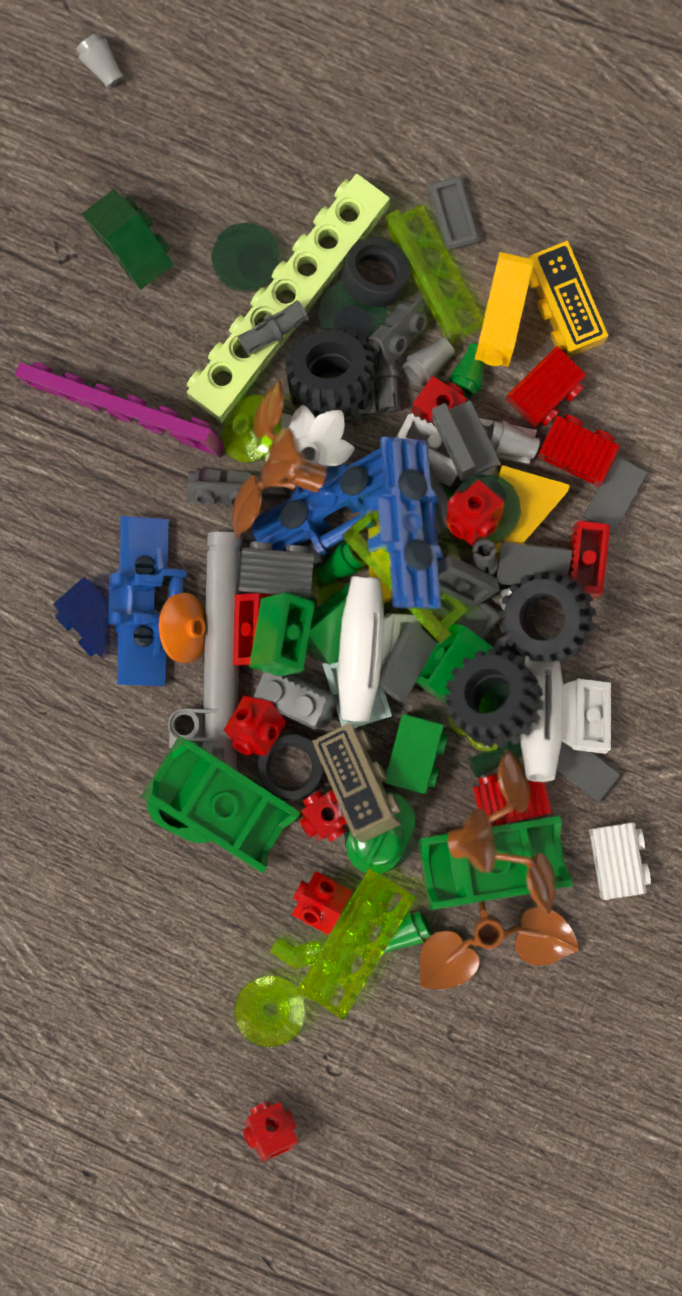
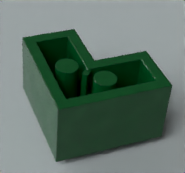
M113 189L81 213L97 238L113 254L126 275L140 290L173 266V263L166 254L170 251L169 246L159 233L155 236L149 229L153 222L141 207L138 208L129 195L123 198Z

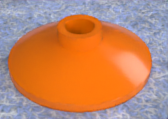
M177 593L165 602L161 610L159 636L165 652L171 659L179 663H191L197 660L205 650V608L194 595L190 593Z

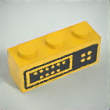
M568 240L530 255L529 258L534 259L529 287L531 289L536 287L540 297L537 305L544 320L549 319L554 331L551 332V338L554 346H558L566 356L572 357L604 344L608 338V333Z

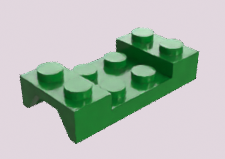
M180 736L177 737L141 795V798L263 874L267 869L269 851L283 828L295 821L300 815L299 811L193 742Z
M560 816L492 827L496 853L524 856L532 859L535 854L542 853L552 865L556 889L573 886L564 861L560 839ZM449 834L418 840L429 910L531 894L526 879L529 868L523 863L496 860L492 871L482 872L468 857L456 859L452 856L448 846Z

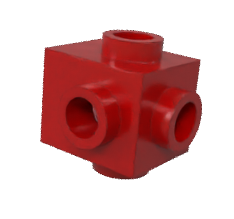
M432 376L414 401L411 413L417 417L419 416L421 420H426L427 424L432 422L434 427L435 425L432 421L433 408L445 403L448 410L467 402V398L463 396L464 392L457 385L451 382L444 384Z
M477 480L464 493L458 491L449 500L446 524L453 535L459 539L464 538L470 545H473L481 537L486 539L495 531L498 521L501 520L505 502L480 480Z
M243 696L223 730L232 740V746L238 752L245 755L254 753L267 756L286 721L271 701Z
M318 790L303 800L306 808L300 811L302 819L299 820V823L309 838L314 836L318 842L327 837L329 842H332L348 831L344 826L347 823L333 790L325 795L321 790ZM324 808H329L333 814L331 821H325L321 817V811Z
M315 871L309 883L302 880L292 899L298 903L292 916L329 935L353 891Z
M269 1101L250 1110L251 1115L247 1117L244 1123L246 1128L242 1129L249 1149H256L262 1163L295 1148L298 1140L293 1130H296L297 1126L289 1109L284 1111L280 1102L271 1106ZM266 1127L271 1128L273 1132L268 1131Z

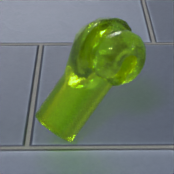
M278 938L269 952L293 969H301L317 964L323 956V947L317 941H309L308 943L292 947L281 938Z

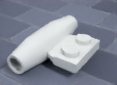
M352 576L341 621L337 673L341 719L370 721L380 681V672L407 623H414L420 628L422 626V615L386 613L384 616L381 578Z
M526 656L524 664L539 681L538 684L542 687L544 695L540 696V698L544 702L543 710H537L541 719L538 724H531L530 728L533 732L529 736L525 733L520 735L526 779L530 781L548 782L555 779L562 742L572 747V750L604 754L611 750V683L577 679L563 684L559 661L535 662L529 660L530 657Z

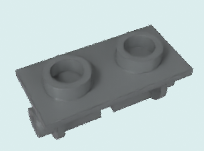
M421 297L414 303L410 301L400 303L397 309L385 320L386 326L381 325L367 338L369 350L372 351L373 355L377 353L382 354L386 367H389L428 325Z
M196 468L195 472L189 471L188 481L186 482L188 502H195L204 506L211 504L233 506L240 487L252 476V472L228 471L227 481L221 482V470Z

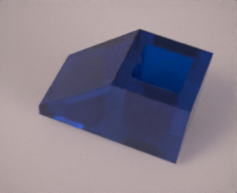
M84 576L53 604L59 611L55 618L67 631L74 628L82 637L78 643L90 657L97 654L100 658L104 659L109 655L111 626L108 625L109 602Z

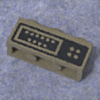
M350 722L312 741L353 837L363 843L400 825L396 816L397 813L401 812L400 807L392 792L387 794L382 782L387 779L379 762H372L368 751L373 749L364 729L359 731Z

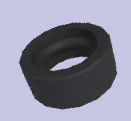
M375 237L363 239L351 247L342 268V283L347 293L355 301L370 307L388 306L401 297L411 275L410 262L406 253L397 244L387 239ZM370 259L386 264L396 277L394 283L382 286L366 281L356 268L358 262Z
M299 734L279 735L267 756L259 755L258 776L262 785L271 794L284 800H298L310 795L319 786L324 774L323 765L313 742ZM286 746H296L303 749L309 755L312 762V771L309 778L297 787H285L278 784L270 772V762L273 755L279 749Z

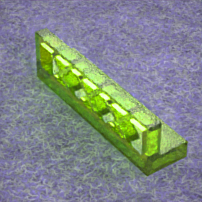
M420 204L402 214L397 209L386 215L385 226L394 243L407 256L410 262V273L446 340L452 344L481 329L483 317L423 205ZM419 216L425 227L422 238L413 237L405 222ZM427 233L429 234L432 242L425 240ZM423 246L438 251L441 257L438 269L428 266L421 253ZM443 263L445 264L448 272L441 270ZM439 276L454 281L457 287L454 299L444 296L437 283ZM459 293L461 294L465 303L458 301ZM455 306L469 310L475 322L461 328L453 313Z
M379 512L365 513L342 534V537L392 591L391 567L386 563V548H381V557L376 551H368V542L358 533L374 518L379 523ZM443 592L440 593V599H448L456 608L441 622L433 615V609L408 608L440 644L451 635L447 629L467 611L458 599Z
M369 868L298 987L297 992L303 997L320 1004L336 1017L344 1020L416 899V896ZM396 892L402 898L395 910L388 912V903ZM380 925L381 933L376 941L370 943V933L374 927ZM362 956V966L358 972L352 974L354 960ZM344 986V996L339 1005L336 1006L330 1001L337 989Z

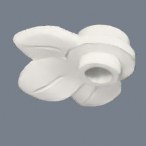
M302 405L293 414L289 429L293 431L297 450L303 453L306 447L314 448L316 455L311 461L321 465L338 466L346 462L355 449L353 445L341 439L345 427L342 411H328L315 418L312 412Z

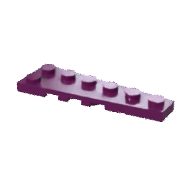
M33 362L32 366L23 363L18 365L15 376L26 385L95 411H100L102 407L106 408L105 412L127 423L132 422L133 418L137 419V424L148 429L150 432L161 435L164 430H167L171 437L180 440L179 442L219 458L222 456L225 444L217 437L218 432L210 429L211 425L201 419L191 417L188 422L178 418L179 413L163 406H159L158 410L146 407V401L138 397L127 395L126 399L114 396L115 391L101 384H96L94 388L83 385V379L69 373H64L63 377L52 374V368L38 362Z

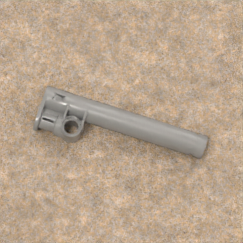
M235 532L207 533V547H209V551H207L203 709H181L170 716L168 721L169 748L171 749L178 736L184 737L237 771V750L232 746V740L223 729L238 706L239 666L233 665L235 595L241 594L239 583L242 552H240V548H242V534L241 539L236 538ZM187 715L194 720V729L190 734L183 736L176 730V722L180 717Z

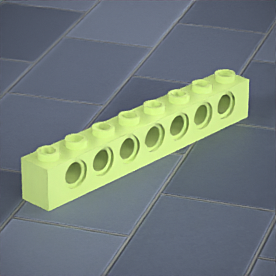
M357 173L351 181L345 179L334 195L337 199L331 207L327 208L324 206L313 222L316 226L310 234L306 235L304 233L299 237L292 249L295 253L289 261L285 262L283 260L278 264L271 275L274 280L265 290L262 287L254 295L250 302V305L253 307L245 317L243 315L238 316L229 329V332L232 334L224 344L219 342L212 349L208 356L210 362L203 371L198 369L187 383L189 399L220 423L224 422L296 327L284 334L282 340L278 342L276 340L272 341L245 359L239 358L234 354L236 348L241 345L237 336L255 327L260 318L268 314L272 316L287 308L296 300L301 303L306 313H308L343 268L351 247L360 240L365 239L389 209L390 198ZM351 209L356 211L359 216L355 221L346 222L340 217V214L345 210ZM331 236L338 243L332 249H324L319 245V241L323 237ZM310 263L317 270L311 276H303L298 272V268L302 264ZM290 290L296 297L291 303L283 304L277 300V295L281 291ZM218 372H229L232 375L231 382L225 386L216 385L213 379Z

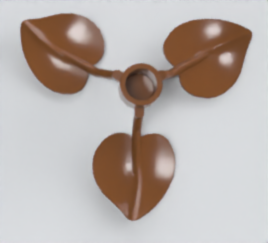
M277 380L274 386L265 394L255 413L253 423L255 436L263 438L266 434L272 440L269 449V456L262 470L261 480L258 482L257 476H250L240 487L233 505L232 522L236 538L241 539V534L250 527L257 517L264 488L286 487L294 490L298 486L312 492H317L322 487L326 477V467L324 465L305 459V454L298 452L291 429L283 428L277 435L274 432V426L279 422L283 409L282 381Z
M506 749L498 769V781L501 792L507 800L506 806L489 816L482 809L475 810L463 828L449 832L448 846L454 858L468 857L482 872L492 871L496 860L525 864L529 868L526 879L530 893L536 904L547 916L550 915L556 891L554 871L547 857L542 853L535 854L533 859L524 856L496 853L491 822L514 810V807L519 813L524 812L530 798V786L528 779H526L525 769L516 755L509 749Z
M485 901L478 902L481 916L474 924V938H468L463 942L458 933L451 930H442L433 933L431 937L426 939V943H423L420 952V986L425 989L441 990L467 982L475 975L480 964L479 955L469 946L480 945L485 949H493L501 944L503 938H508L513 933H518L515 938V949L523 961L535 966L549 965L578 952V942L571 926L554 910H551L550 915L546 916L539 906L528 908L522 914L521 926L503 929L501 921L496 916L487 914Z

